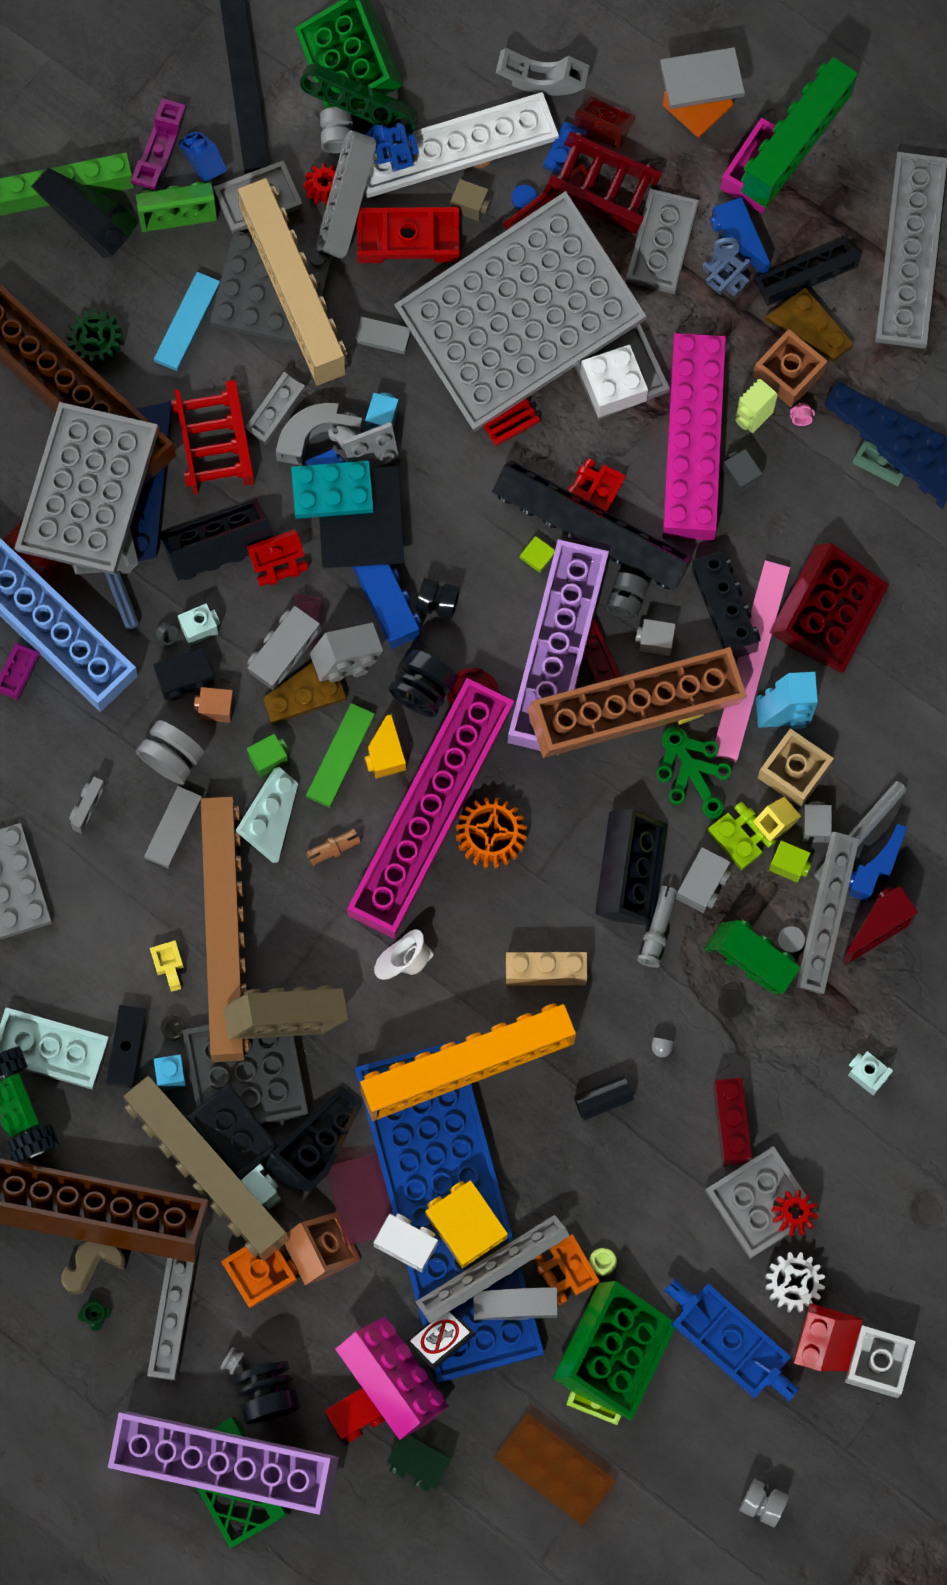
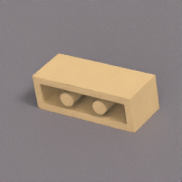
M506 952V986L586 985L587 952Z

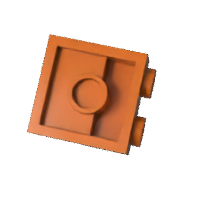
M283 1246L265 1261L259 1255L254 1258L245 1247L221 1261L249 1309L272 1295H277L297 1282L295 1275L298 1274V1271L291 1259L286 1262L281 1254L284 1251Z

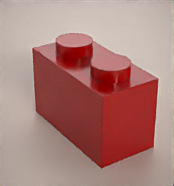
M363 1388L325 1410L326 1416L342 1442L346 1439L349 1443L353 1442L363 1435L361 1430L370 1425L376 1428L386 1422Z

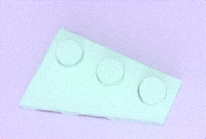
M280 767L273 769L235 830L272 863L279 862L298 783Z

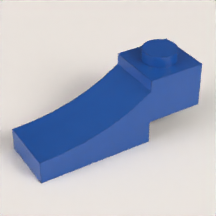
M897 824L889 842L879 855L866 866L859 865L857 872L852 871L849 887H851L849 896L868 902L877 879L885 882L888 881L907 827Z

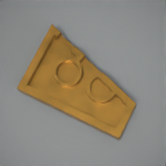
M806 288L802 289L765 318V321L771 325H777L785 330V332L788 329L791 330L817 353L832 362L852 349L854 345Z
M313 662L263 698L271 725L346 701L341 682H330V680L320 682Z

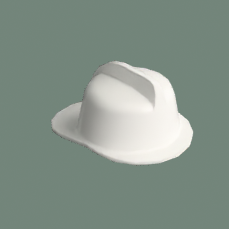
M416 929L408 932L402 939L388 947L380 955L374 967V973L377 978L386 980L401 972L414 975L425 967L434 954L424 943L422 932Z

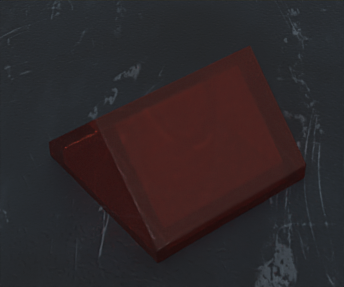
M590 96L576 110L574 126L586 130L587 136L619 150L636 116Z

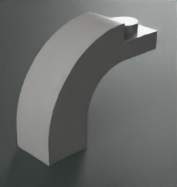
M504 48L500 51L496 74L512 80V86L536 94L543 92L544 95L560 96L573 94L585 88L590 65L571 56H567L557 62H540Z
M321 403L309 406L295 414L284 426L277 443L276 459L280 462L302 465L305 449L313 437L320 433L328 432L329 429H332L333 432H338L337 426L342 427L353 435L361 434L362 418L350 412L339 414L338 403Z

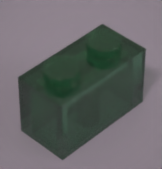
M409 1435L398 1440L387 1460V1465L391 1466L389 1469L391 1473L404 1479L405 1475L415 1480L413 1485L425 1492H428L429 1489L436 1491L451 1464L450 1458Z

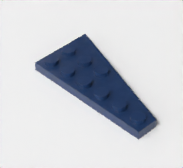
M837 381L824 405L843 422L853 425L860 432L859 436L865 441H871L877 447L879 454L905 477H911L919 484V489L923 493H929L937 500L936 504L943 509L947 502V436Z
M171 401L137 409L151 423L158 424L160 427L159 431L168 438L172 410ZM166 466L142 487L130 525L138 562L157 558Z

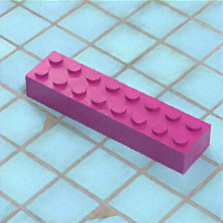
M674 333L662 538L714 541L726 336Z

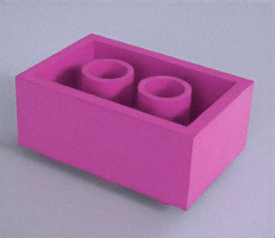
M761 117L723 174L720 190L736 199L742 197L744 204L764 214L767 208H764L741 192L743 186L741 179L745 174L744 167L752 157L756 159L759 155L758 149L766 138L770 140L775 134L773 133L775 125Z

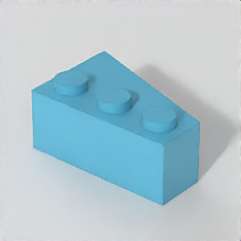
M815 672L788 673L775 683L776 688L774 690L768 688L765 690V696L758 695L755 698L758 728L791 726L792 729H803L811 724L818 703Z

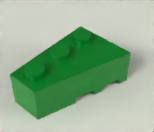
M744 920L720 923L703 949L709 953L712 950H716L727 958L725 960L726 964L731 967L735 964L747 973L746 977L772 994H784L801 968L794 963L795 958L787 952L778 951L773 947L775 944L772 940L763 935L761 937L753 932L754 927Z

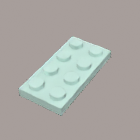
M7 1007L5 1008L0 1023V1052L20 1046L28 1067L22 1070L88 1089H94L109 1037Z

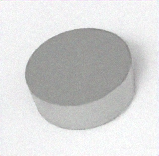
M786 927L778 936V946L781 951L788 954H796L803 948L805 936L797 927Z

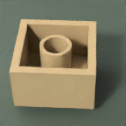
M790 728L760 769L758 779L801 808L830 769L834 758Z

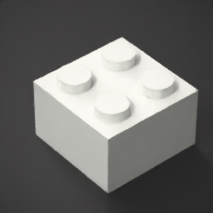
M630 345L581 361L580 373L598 418L647 401L648 388Z
M861 1326L844 1383L898 1398L902 1395L915 1341Z

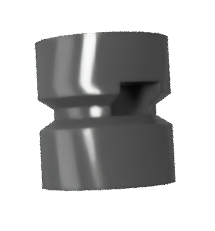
M618 573L613 585L615 592L610 594L606 610L619 618L636 620L642 607L640 601L645 599L649 583L634 574Z

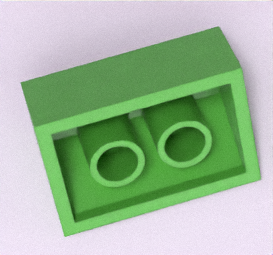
M196 182L191 186H170L166 190H145L140 194H135L142 232L217 221L211 183Z

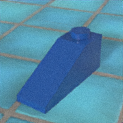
M742 197L713 207L712 217L709 218L712 230L718 232L720 239L735 238L739 240L738 254L745 260L748 258L750 264L760 273L769 272L770 261Z

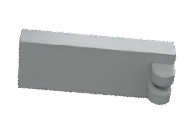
M283 372L245 426V430L267 444L306 389L305 385Z

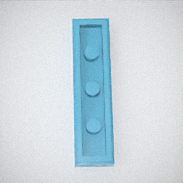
M199 272L196 273L154 357L155 363L178 372L219 289L220 281Z

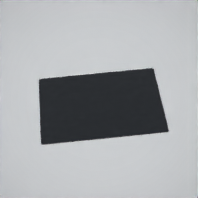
M397 466L370 468L373 513L319 517L323 568L404 563L399 470Z

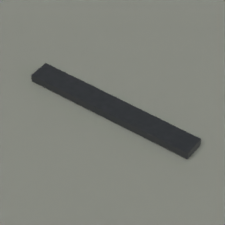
M220 0L244 173L254 172L269 166L246 4L245 0Z

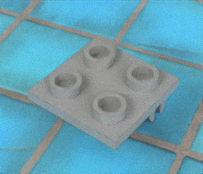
M391 422L358 435H353L340 426H337V434H334L332 429L328 431L329 438L332 441H337L342 450H338L336 445H333L332 450H335L337 457L342 456L345 462L369 461L370 468H375L399 458Z

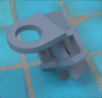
M722 238L715 241L713 259L709 263L705 262L703 264V271L709 275L706 279V284L719 295L727 290L735 297L749 281L742 273L748 268L750 260L747 258L743 261L738 256L740 245L739 240L735 238ZM731 243L732 245L723 246L722 244Z

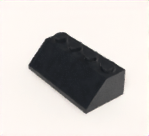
M257 499L159 533L172 570L178 581L192 579L204 571L217 570L221 565L229 562L242 561L246 556H249L247 546L273 537L268 519Z
M634 809L609 812L596 902V915L616 922L651 926L657 906L668 824Z

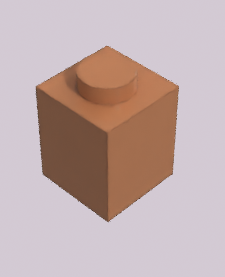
M201 687L200 696L195 695L194 711H198L199 720L231 723L234 700L233 690Z

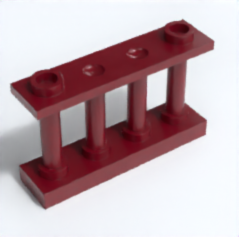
M569 132L564 145L571 149L559 176H550L543 193L556 198L566 191L576 208L636 234L644 216L639 215L637 212L648 185L656 186L662 173L657 171L652 165H643L592 142L581 133ZM579 153L593 158L582 187H577L568 181ZM604 163L617 170L606 196L599 197L593 194L591 190ZM629 174L640 180L629 206L624 208L615 203V198L625 175Z

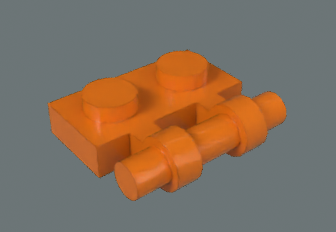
M573 1234L562 1240L559 1244L549 1248L553 1256L552 1259L546 1261L542 1253L533 1259L537 1266L535 1270L539 1276H543L548 1287H557V1303L559 1306L568 1301L564 1290L571 1287L575 1296H578L600 1283ZM559 1266L565 1277V1280L561 1282L557 1281L552 1272V1269Z

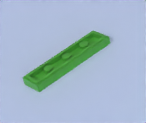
M352 703L350 704L306 794V798L331 808L370 728L375 713Z

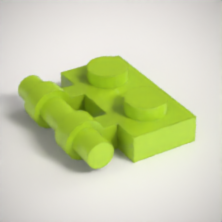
M740 802L734 807L740 815L739 818L734 820L727 813L709 827L707 832L742 871L762 855V851L757 846L761 841L770 848L776 843V840L769 841L753 822L756 819V813L751 808L748 809L743 802ZM746 823L756 833L751 838L741 828Z

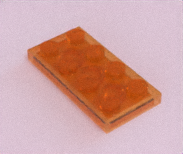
M528 1413L494 1457L502 1466L582 1527L616 1482Z

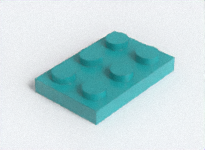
M369 461L291 467L295 519L373 513Z

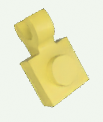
M176 940L150 948L157 974L162 975L166 973L171 992L180 990L181 985L176 970L184 967Z

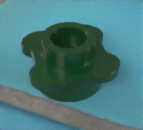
M90 1298L84 1309L78 1313V1319L81 1322L88 1323L93 1331H98L101 1329V1324L105 1318L110 1317L111 1310L99 1304L96 1298ZM93 1312L97 1313L96 1317L92 1316Z

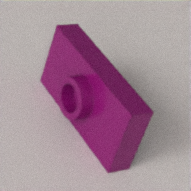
M15 643L0 674V694L17 701L19 700L40 657V652Z

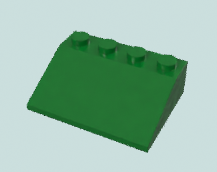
M341 0L295 27L309 65L319 64L385 95L403 86L371 0ZM313 76L315 82H318V79L315 76ZM336 86L330 87L336 93L342 92ZM361 97L354 98L357 103L365 102ZM323 101L325 109L335 107Z
M618 1282L598 1283L553 1379L572 1392L632 1420L675 1330L672 1326L674 1321Z

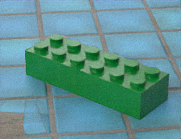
M834 57L831 58L828 64L824 62L819 67L816 76H818L813 83L809 81L801 93L803 97L799 102L795 100L787 111L788 117L784 121L782 119L778 121L773 129L775 134L770 140L766 138L758 149L759 155L756 159L752 157L744 167L745 174L741 179L743 182L741 192L764 208L769 206L852 96L858 73Z

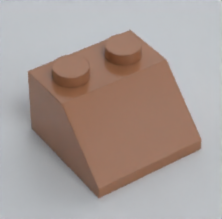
M337 1212L301 1222L287 1232L289 1241L285 1243V1246L304 1285L323 1280L361 1260Z

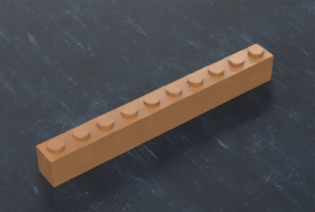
M233 797L201 798L210 1056L212 1062L245 1060L244 1052H249V1039L228 1040L223 1008L233 1003L232 1000L234 998L244 996V992L247 991L246 983L241 984V974H246L245 958H240V948H245L244 932H239V923L244 922L243 906L238 907V897H243L242 881H237V872H242L241 856H236V847L241 846V836L235 831V821H240L239 805L234 806Z

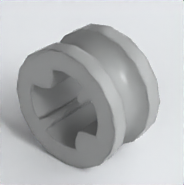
M232 1347L225 1357L221 1369H228L230 1374L234 1375L245 1354L243 1352L237 1353L236 1348Z

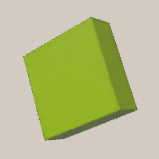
M535 536L520 554V559L541 573L554 557L555 550Z

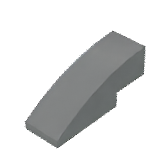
M557 1287L481 1291L473 1296L474 1320L557 1318Z

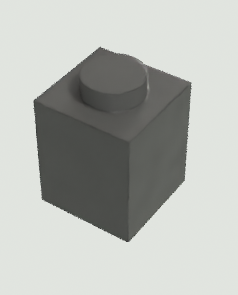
M746 449L740 453L735 451L725 458L722 472L738 495L761 483L763 473Z

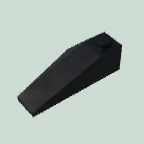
M46 168L30 186L103 258L113 256L129 238L137 223V220L120 203L50 168Z

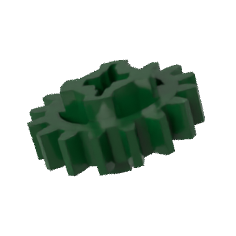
M94 309L93 315H89L87 311H84V318L82 319L76 316L77 324H69L72 333L66 334L68 341H70L67 343L68 347L84 362H87L89 359L92 366L96 365L97 360L105 364V357L107 356L114 359L113 350H121L117 342H123V337L119 334L122 332L119 324L116 325L115 317L109 318L106 311L100 316L97 309ZM89 333H90L92 336H95L96 338H99L100 341H98L97 339H95V338H93V337H90ZM110 333H111L110 341H109V343H107V339L110 337Z

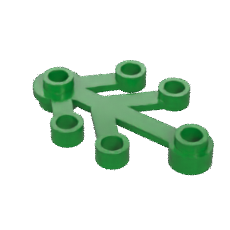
M679 727L668 728L662 735V745L666 749L662 766L657 769L656 776L661 783H667L672 779L671 767L677 754L682 764L675 787L669 793L670 802L675 806L683 804L685 801L684 791L690 777L704 802L702 806L704 816L710 820L720 818L724 811L723 803L719 798L712 796L699 772L716 776L721 781H726L731 777V768L725 763L715 765L691 758L686 750L701 752L707 758H714L719 752L717 743L714 741L704 743L687 737L686 732ZM678 736L680 741L674 744L670 741V738ZM714 746L716 750L710 754L706 752V748ZM721 768H726L728 774L721 776L718 771ZM666 770L669 772V776L661 778L659 776L660 772ZM680 793L682 795L681 800H673V794ZM715 803L718 805V809L710 811L708 805Z

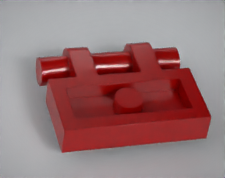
M587 458L584 465L578 468L576 472L578 476L573 485H569L567 490L608 512L626 479V475L604 464L598 473L592 470L596 463ZM590 480L593 482L588 492L582 490L585 482Z
M296 529L246 547L255 573L264 570L266 573L256 577L259 587L270 584V586L278 584V580L290 576L295 578L300 576L301 572L309 570L306 560L298 563L295 561V559L305 556ZM287 562V567L274 571L273 567Z

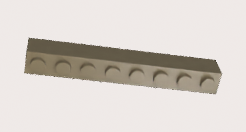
M149 1076L123 1096L127 1104L124 1108L134 1120L138 1117L144 1123L141 1128L150 1139L153 1137L157 1138L161 1143L158 1146L161 1152L168 1159L172 1156L178 1162L175 1165L177 1170L184 1178L191 1177L195 1182L192 1185L195 1191L202 1198L207 1196L212 1201L209 1205L219 1218L223 1215L230 1222L227 1224V1227L236 1237L241 1235L247 1243L244 1246L254 1258L259 1255L265 1261L289 1241L287 1233Z

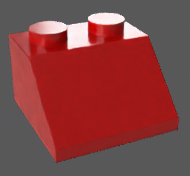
M809 1303L794 1354V1364L818 1371H848L863 1318Z

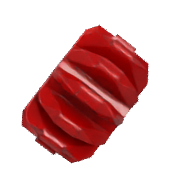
M323 162L320 169L313 165L312 173L307 172L305 175L307 181L304 183V189L307 191V198H314L316 206L321 201L327 206L336 172L334 164L327 168Z
M787 1190L784 1193L785 1199L778 1196L775 1200L779 1206H773L771 1211L779 1215L775 1216L772 1221L773 1223H783L779 1228L780 1232H783L788 1227L790 1228L789 1236L793 1237L795 1229L798 1230L800 1236H803L805 1234L804 1226L812 1230L814 1224L810 1220L818 1219V1214L810 1212L817 1208V1204H807L811 1198L809 1194L804 1199H801V1190H796L794 1198L791 1192ZM795 1207L797 1208V1213L802 1214V1217L799 1215L797 1219L792 1218V1213H789L788 1210L791 1211Z

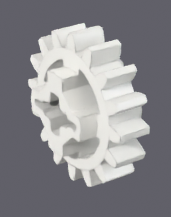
M789 1252L787 1260L779 1256L777 1258L779 1265H770L769 1268L774 1273L766 1274L765 1279L771 1281V1283L766 1285L765 1289L773 1291L769 1299L774 1300L777 1298L779 1300L778 1308L785 1304L787 1305V1312H791L794 1306L797 1307L800 1313L803 1311L804 1304L807 1307L809 1303L813 1304L811 1299L820 1300L821 1296L817 1291L825 1289V1286L819 1284V1281H822L825 1275L817 1274L821 1266L819 1264L813 1267L811 1265L812 1257L805 1261L803 1260V1253L800 1252L797 1258H793L792 1253ZM792 1265H799L805 1269L803 1271L797 1270ZM781 1271L784 1280L783 1284L778 1287L777 1277ZM791 1277L793 1279L803 1277L799 1288L796 1285L786 1288L791 1281ZM812 1278L813 1288L811 1293L809 1294V1290L806 1286L807 1281ZM785 1295H794L798 1300H791L785 1297Z

